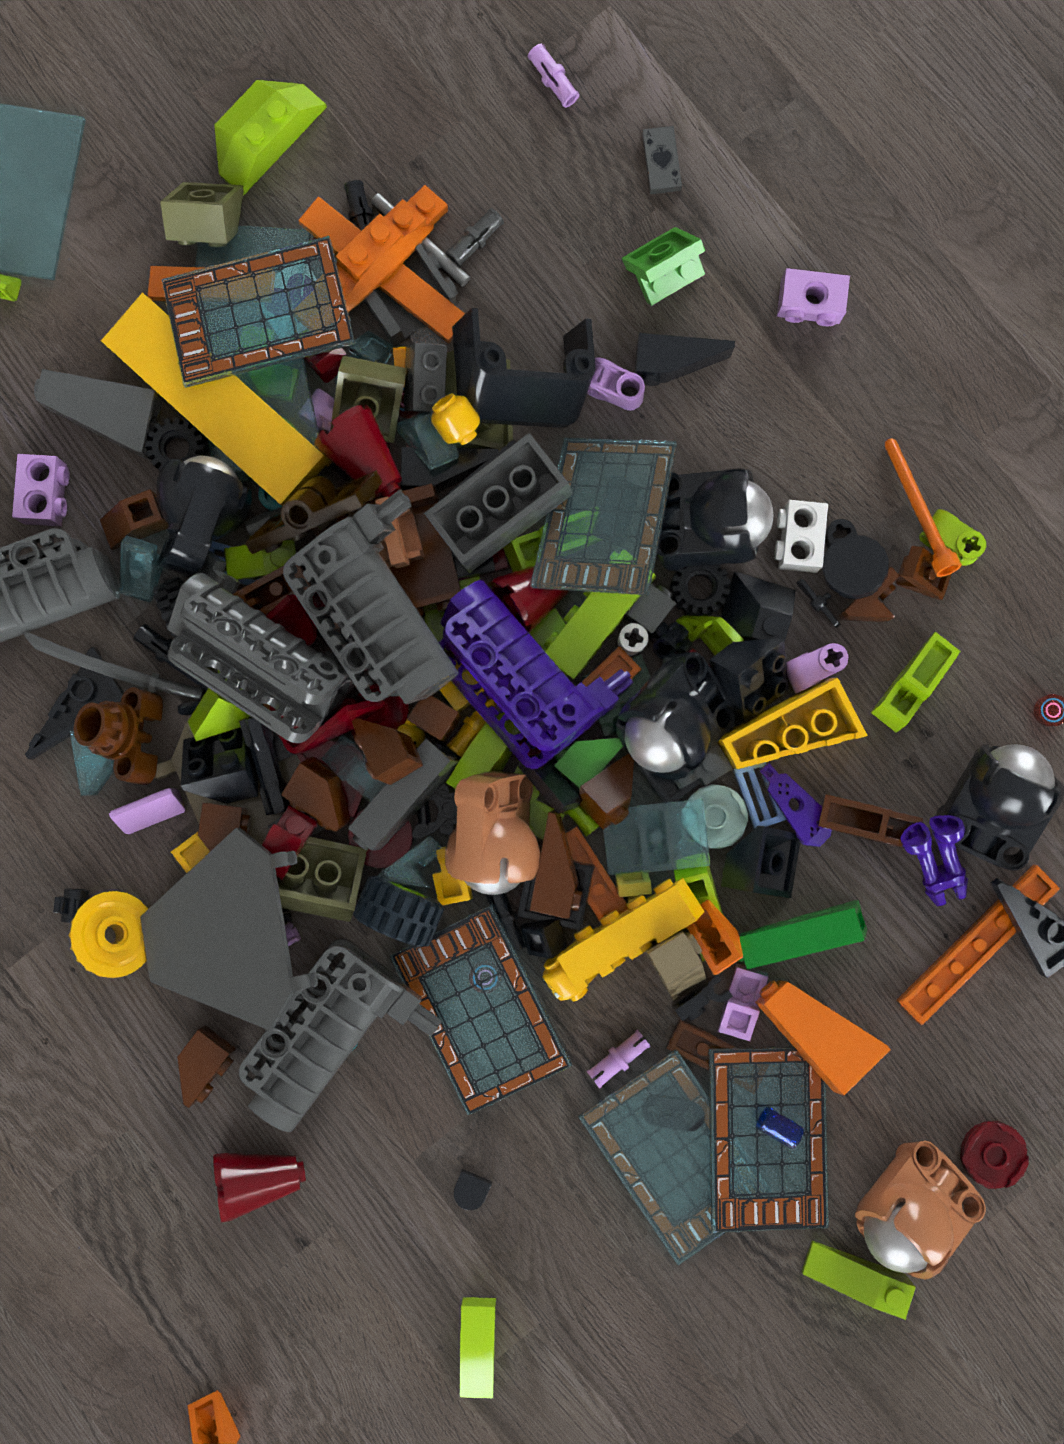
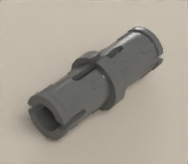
M490 208L476 224L468 226L464 230L465 234L446 251V255L461 267L477 249L481 250L486 245L485 241L504 224L502 217L497 211Z

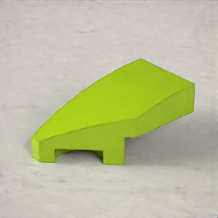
M682 616L676 620V622L683 625L689 631L688 638L691 642L701 638L714 655L718 654L732 642L744 641L721 617Z

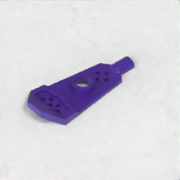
M767 763L759 770L769 782L767 791L796 832L795 835L804 846L820 847L831 836L832 832L830 829L818 826L823 807L786 773L778 774L771 764ZM792 798L797 800L799 804L796 811L789 807V801Z

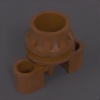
M131 687L124 692L121 702L106 700L100 703H88L80 709L75 718V739L80 745L87 746L88 750L93 754L114 760L113 770L118 780L148 785L156 775L158 756L141 752L142 743L149 744L152 741L151 734L143 731L144 720L149 722L155 720L162 721L163 700L159 694Z

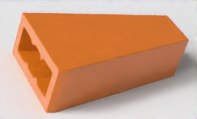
M770 981L760 990L759 994L761 997L755 1002L830 1089L843 1096L891 1050L882 1041L787 981Z

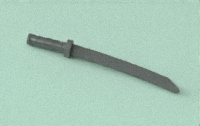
M29 632L24 633L26 639L36 650L77 666L146 687L152 693H156L157 690L194 698L199 701L202 698L204 689L200 687L176 683L171 680L167 681L160 678V674L152 673L151 676L117 666L63 647Z

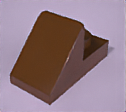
M911 546L909 555L903 559L898 573L900 577L896 579V584L931 598L943 600L952 574L937 577L931 565L933 554L924 547Z
M892 567L888 568V577L877 592L865 598L855 599L838 616L845 621L888 622L895 616L878 597L882 601L897 588L893 582L900 575Z

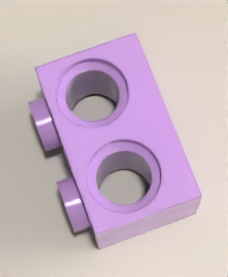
M17 454L12 518L28 525L62 526V517H65L67 513L64 491L70 479L67 464L57 456ZM49 469L48 477L43 481H39L41 472ZM46 500V508L42 512L37 513V505L41 501Z

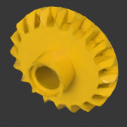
M119 891L103 892L86 900L77 909V913L71 921V931L68 935L71 939L70 949L74 952L76 961L81 963L86 971L92 972L99 977L118 978L138 970L147 961L140 916L148 908L138 898ZM107 927H111L115 932L116 938L113 943H109L105 938Z

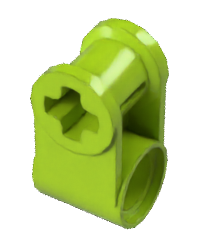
M936 510L932 518L946 548H950L952 552L957 553L962 566L973 564L986 549L984 536L961 522L948 511ZM922 531L919 535L920 541L931 548L924 531ZM966 543L972 546L970 553L964 551Z

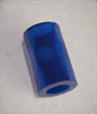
M766 1107L761 1112L756 1124L758 1130L790 1149H794L799 1144L804 1133L802 1126L778 1114L770 1107Z

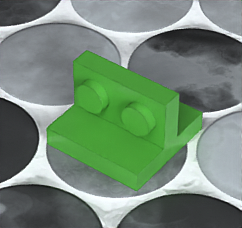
M677 227L670 229L622 257L626 270L636 275L645 300L651 306L705 275L698 256L705 251L702 240Z

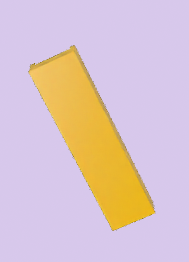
M143 292L101 340L280 505L283 506L308 479L317 476L325 465L329 467L332 463L231 371H224V373L184 382L170 316Z

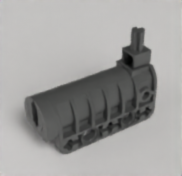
M398 490L381 505L366 504L352 517H347L325 530L285 563L283 575L361 695L371 702L382 701L389 696H400L405 704L428 698L453 680L459 672L379 554L384 549L381 541L396 530L391 522L412 507L409 503L411 502L410 499L401 490ZM296 565L306 567V570L303 572L305 579L295 577L294 574L298 571ZM307 582H311L312 586L308 587ZM315 593L318 594L326 606L322 610L317 609L313 604ZM330 613L331 618L335 623L338 624L343 636L345 637V639H348L350 643L342 647L341 644L346 643V641L340 634H333L332 630H334L335 628L334 623L330 618L323 619L322 616ZM353 649L364 663L360 667L355 666L350 659ZM369 671L368 673L371 678L378 684L381 694L378 691L371 692L372 680L368 675L361 676L360 672Z
M49 529L0 548V643L23 635L25 632L34 631L120 598L118 580L108 556L93 547L88 548L86 544L78 539H72L62 529ZM57 536L62 541L54 543L53 538ZM37 543H40V545H42V546H44V547H43V548H40V547L37 545ZM30 547L34 550L19 556V553L24 548Z
M202 572L197 573L180 587L167 630L177 636L170 644L168 650L169 660L175 666L284 739L293 743H303L331 718L347 697V693L355 687V684L333 653L330 651L325 653L318 652L309 646L304 639L297 638L288 632L284 626L279 623L276 624L267 618L263 612L258 609L255 610L246 604L239 596L229 593L223 589L221 584ZM353 650L350 654V659L355 666L360 667L364 663L356 651ZM206 667H213L219 670L220 673L215 674ZM261 704H269L276 709V711H270Z
M344 938L334 940L309 972L316 973L317 979L323 980L326 984L325 989L308 988L313 994L320 997L312 996L308 989L295 991L272 1030L266 1029L239 1068L240 1080L256 1093L248 1107L261 1119L285 1132H292L377 1017L382 1019L385 1013H387L401 1025H404L408 1020L430 1037L442 1022L441 1019L419 1004L422 998L419 994L406 986L398 976L364 950ZM339 952L343 953L345 956L336 965L335 970L329 967L334 957ZM319 971H324V972H326V973L330 976V978H329L326 974H324V973H322V972H319ZM303 999H305L309 1003L294 1023L290 1017L300 1006ZM277 1025H286L290 1029L289 1031H291V1035L288 1033L286 1029L278 1027ZM273 1034L281 1035L285 1042L277 1041ZM268 1040V1042H269L273 1047H275V1048H277V1049H280V1050H282V1051L276 1052L275 1049H274L273 1051H271V1050L268 1048L269 1045L266 1044V1041ZM263 1054L268 1059L260 1068L256 1066V1063ZM250 1071L256 1075L253 1079L248 1076Z

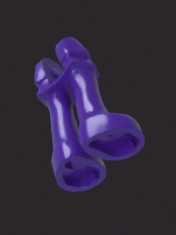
M951 815L934 816L929 820L932 834L935 837L943 864L940 866L936 864L931 847L932 837L924 823L916 822L910 825L900 837L905 851L911 855H917L923 872L922 883L926 887L925 893L938 907L946 905L943 890L952 887L958 900L964 899L967 896L968 878L965 877L966 870L961 866L955 843L964 837L965 828L959 817Z

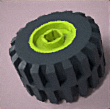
M371 876L368 877L353 916L363 925L381 934L410 945L424 947L430 945L445 908L437 900L419 891L386 878Z

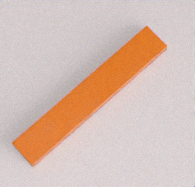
M319 196L298 220L299 225L318 240L329 238L332 251L336 254L361 232L358 227ZM402 263L378 288L449 344L453 339L452 326L465 313Z
M1032 865L1012 885L1022 894L1042 906L1060 890L1038 865ZM998 899L896 1000L918 1024L923 1025L1017 932L1000 900Z

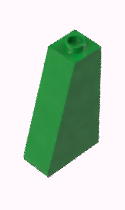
M859 900L846 902L742 932L739 937L743 958L739 961H745L746 968L751 969L864 941L868 930Z

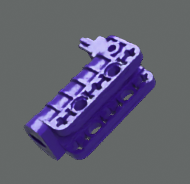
M483 580L471 583L452 597L440 622L444 630L443 639L439 641V644L443 650L445 648L447 651H452L455 661L451 657L449 659L454 666L457 663L459 665L462 663L458 668V675L451 682L517 759L530 769L542 767L580 737L599 718L610 711L619 700L618 695L633 684V681L630 679L631 674L620 669L606 681L599 677L587 687L582 682L575 686ZM469 671L478 683L475 685L467 684L462 679V673ZM481 688L485 690V696L482 692L478 696L475 693L479 692ZM486 697L489 700H494V702L497 704V710L493 706L489 708L486 707ZM499 712L501 714L504 712L505 714L500 719V721H498L497 716L499 715ZM511 720L521 733L517 735L510 734L505 729V722ZM525 737L527 739V745L525 744V742H523L520 746L518 742H520ZM529 747L531 749L538 748L541 751L538 755L540 759L536 756L532 758L528 756Z

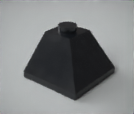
M734 572L729 587L730 593L724 603L720 617L744 641L781 638L785 642L793 616L796 590Z
M757 826L726 854L721 886L791 898L800 841L795 835L796 833Z

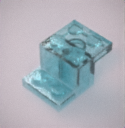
M703 799L629 807V814L621 823L617 825L612 823L603 830L608 875L711 866Z

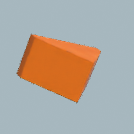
M706 900L700 904L704 913L696 922L686 928L703 951L701 954L712 973L718 975L743 958L738 930L710 900Z
M218 1390L187 1405L193 1444H237L240 1438L239 1431Z

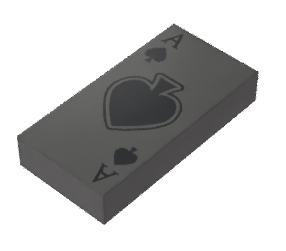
M674 126L643 129L642 140L650 194L681 191L682 182Z

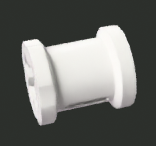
M636 623L626 625L619 634L618 646L629 656L637 655L644 650L648 643L647 630ZM631 633H636L637 640L641 641V643H636L634 647L628 646L629 640L624 638L629 637Z

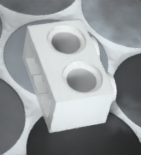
M789 500L784 509H779L777 528H782L781 541H776L774 559L779 560L778 569L817 573L823 567L828 512L827 503ZM794 515H804L808 520V527H799L794 521ZM794 545L801 546L805 550V559L795 558L791 553V547Z

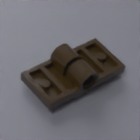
M377 470L337 488L327 478L313 476L283 505L281 513L270 517L245 544L251 554L261 550L270 553L281 547L284 540L291 538L293 542L307 536L310 533V529L318 526L320 530H323L337 522V517L344 514L347 517H352L364 507L366 502L376 496L375 491L383 481Z

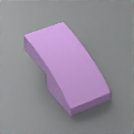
M736 963L728 988L733 997L724 1003L718 1032L747 1041L751 1040L760 1012L759 1006L755 1002L761 997L759 992L767 983L769 977L767 972L754 968L747 969L746 966Z

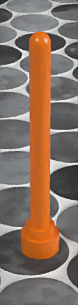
M890 438L885 442V449L934 553L931 565L937 577L950 575L960 569L962 564L957 553L952 552L950 548H946L897 441Z

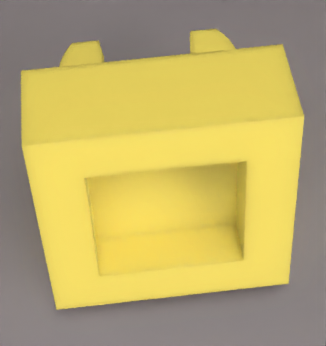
M647 870L615 873L619 897H627L628 902L642 894H652L651 880Z

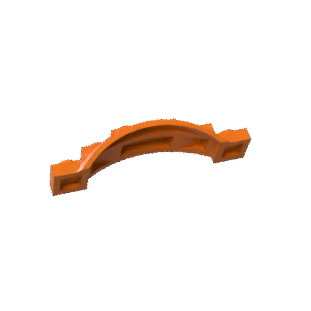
M426 185L407 202L402 199L385 216L379 213L335 256V265L347 314L377 289L416 250L415 247L421 244L433 230L434 224L448 212V204ZM323 275L318 281L325 280V275ZM325 281L317 283L315 289L319 304L329 303L330 300ZM313 292L295 311L316 306L315 293ZM331 304L321 306L320 308L325 327L335 324ZM317 308L294 313L295 319L309 331L321 329L322 323ZM320 330V331L312 332V334L319 333V332H323V331Z

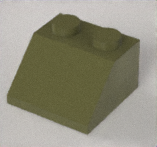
M181 183L160 201L166 240L178 241L180 245H193L197 242H205L211 247L226 246L238 233L244 194L243 185Z
M342 356L338 371L332 421L350 408L357 405H362L364 408L365 405H368L385 442L394 443L407 368Z

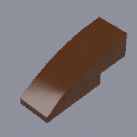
M826 794L818 826L903 848L900 838L902 833L910 825L916 822H923V818Z

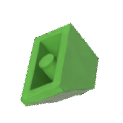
M619 738L575 741L571 747L568 745L553 757L558 761L554 767L580 789L581 785L599 774L623 746Z

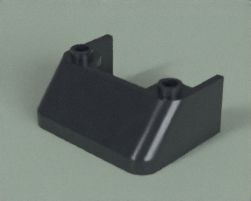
M471 308L452 326L457 396L461 395L469 400L480 417V423L565 428L578 420L595 372L592 319L585 318L563 336L565 353L563 362L564 373L507 369L506 356L503 349L494 342L480 341L478 308Z

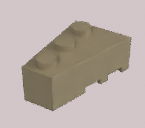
M685 929L659 944L653 941V946L645 951L673 1001L707 982L703 964L698 957V954L703 951L695 937Z

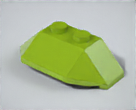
M256 80L214 125L220 177L229 185H243L244 196L327 108L326 104L304 84Z

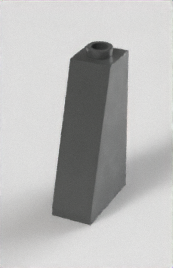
M42 369L40 379H37L35 382L34 395L36 397L35 400L45 409L143 459L150 460L146 451H149L145 446L146 440L151 441V438L148 436L150 430L154 433L157 430L154 425L159 422L163 398L154 389Z
M426 738L417 748L423 766L392 785L386 784L348 827L355 834L353 840L364 850L382 849L432 795L445 784L461 758L441 741Z

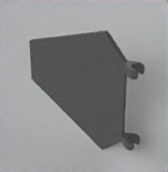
M235 828L140 916L150 982L264 1029L272 1030L295 991L318 985L316 973L293 976L275 868L297 864L296 852L283 851L272 854L244 830Z

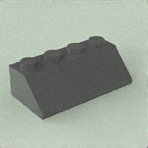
M528 433L424 514L461 564L471 573L572 496L573 493L567 480L532 435Z

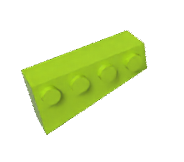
M623 551L620 556L614 553L610 560L631 562L633 557L626 551ZM610 563L616 565H631L627 563ZM651 571L649 575L648 585L650 583L652 584L654 580L657 578L656 575ZM585 591L583 594L587 599L580 608L574 605L563 619L567 623L560 633L554 631L543 646L547 648L545 652L562 671L571 678L576 679L602 647L604 640L614 632L623 620L625 613L631 609L642 594Z

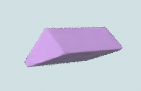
M167 788L110 811L109 815L125 834H131L184 813L186 808L179 790Z

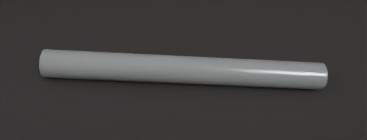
M377 193L371 200V203L384 215L394 208L380 193ZM426 237L421 243L426 253L432 251L441 268L462 287L465 286L470 280V276Z

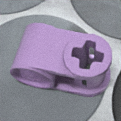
M595 358V372L587 394L596 399L605 400L624 410H635L640 407L645 390L644 381L641 376L623 369L604 358ZM626 387H634L638 393L635 396L628 397L622 393V390Z
M831 643L786 662L788 679L795 693L816 685L822 679L844 669L848 663V653L840 644ZM828 653L830 655H837L838 659L834 661V665L832 663H825L824 659L828 657Z

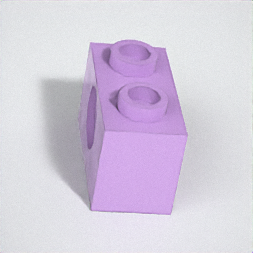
M786 268L780 284L777 317L785 318L786 321L792 323L807 320L816 321L820 326L840 324L846 314L850 276ZM813 295L817 297L819 304L808 302L806 296Z

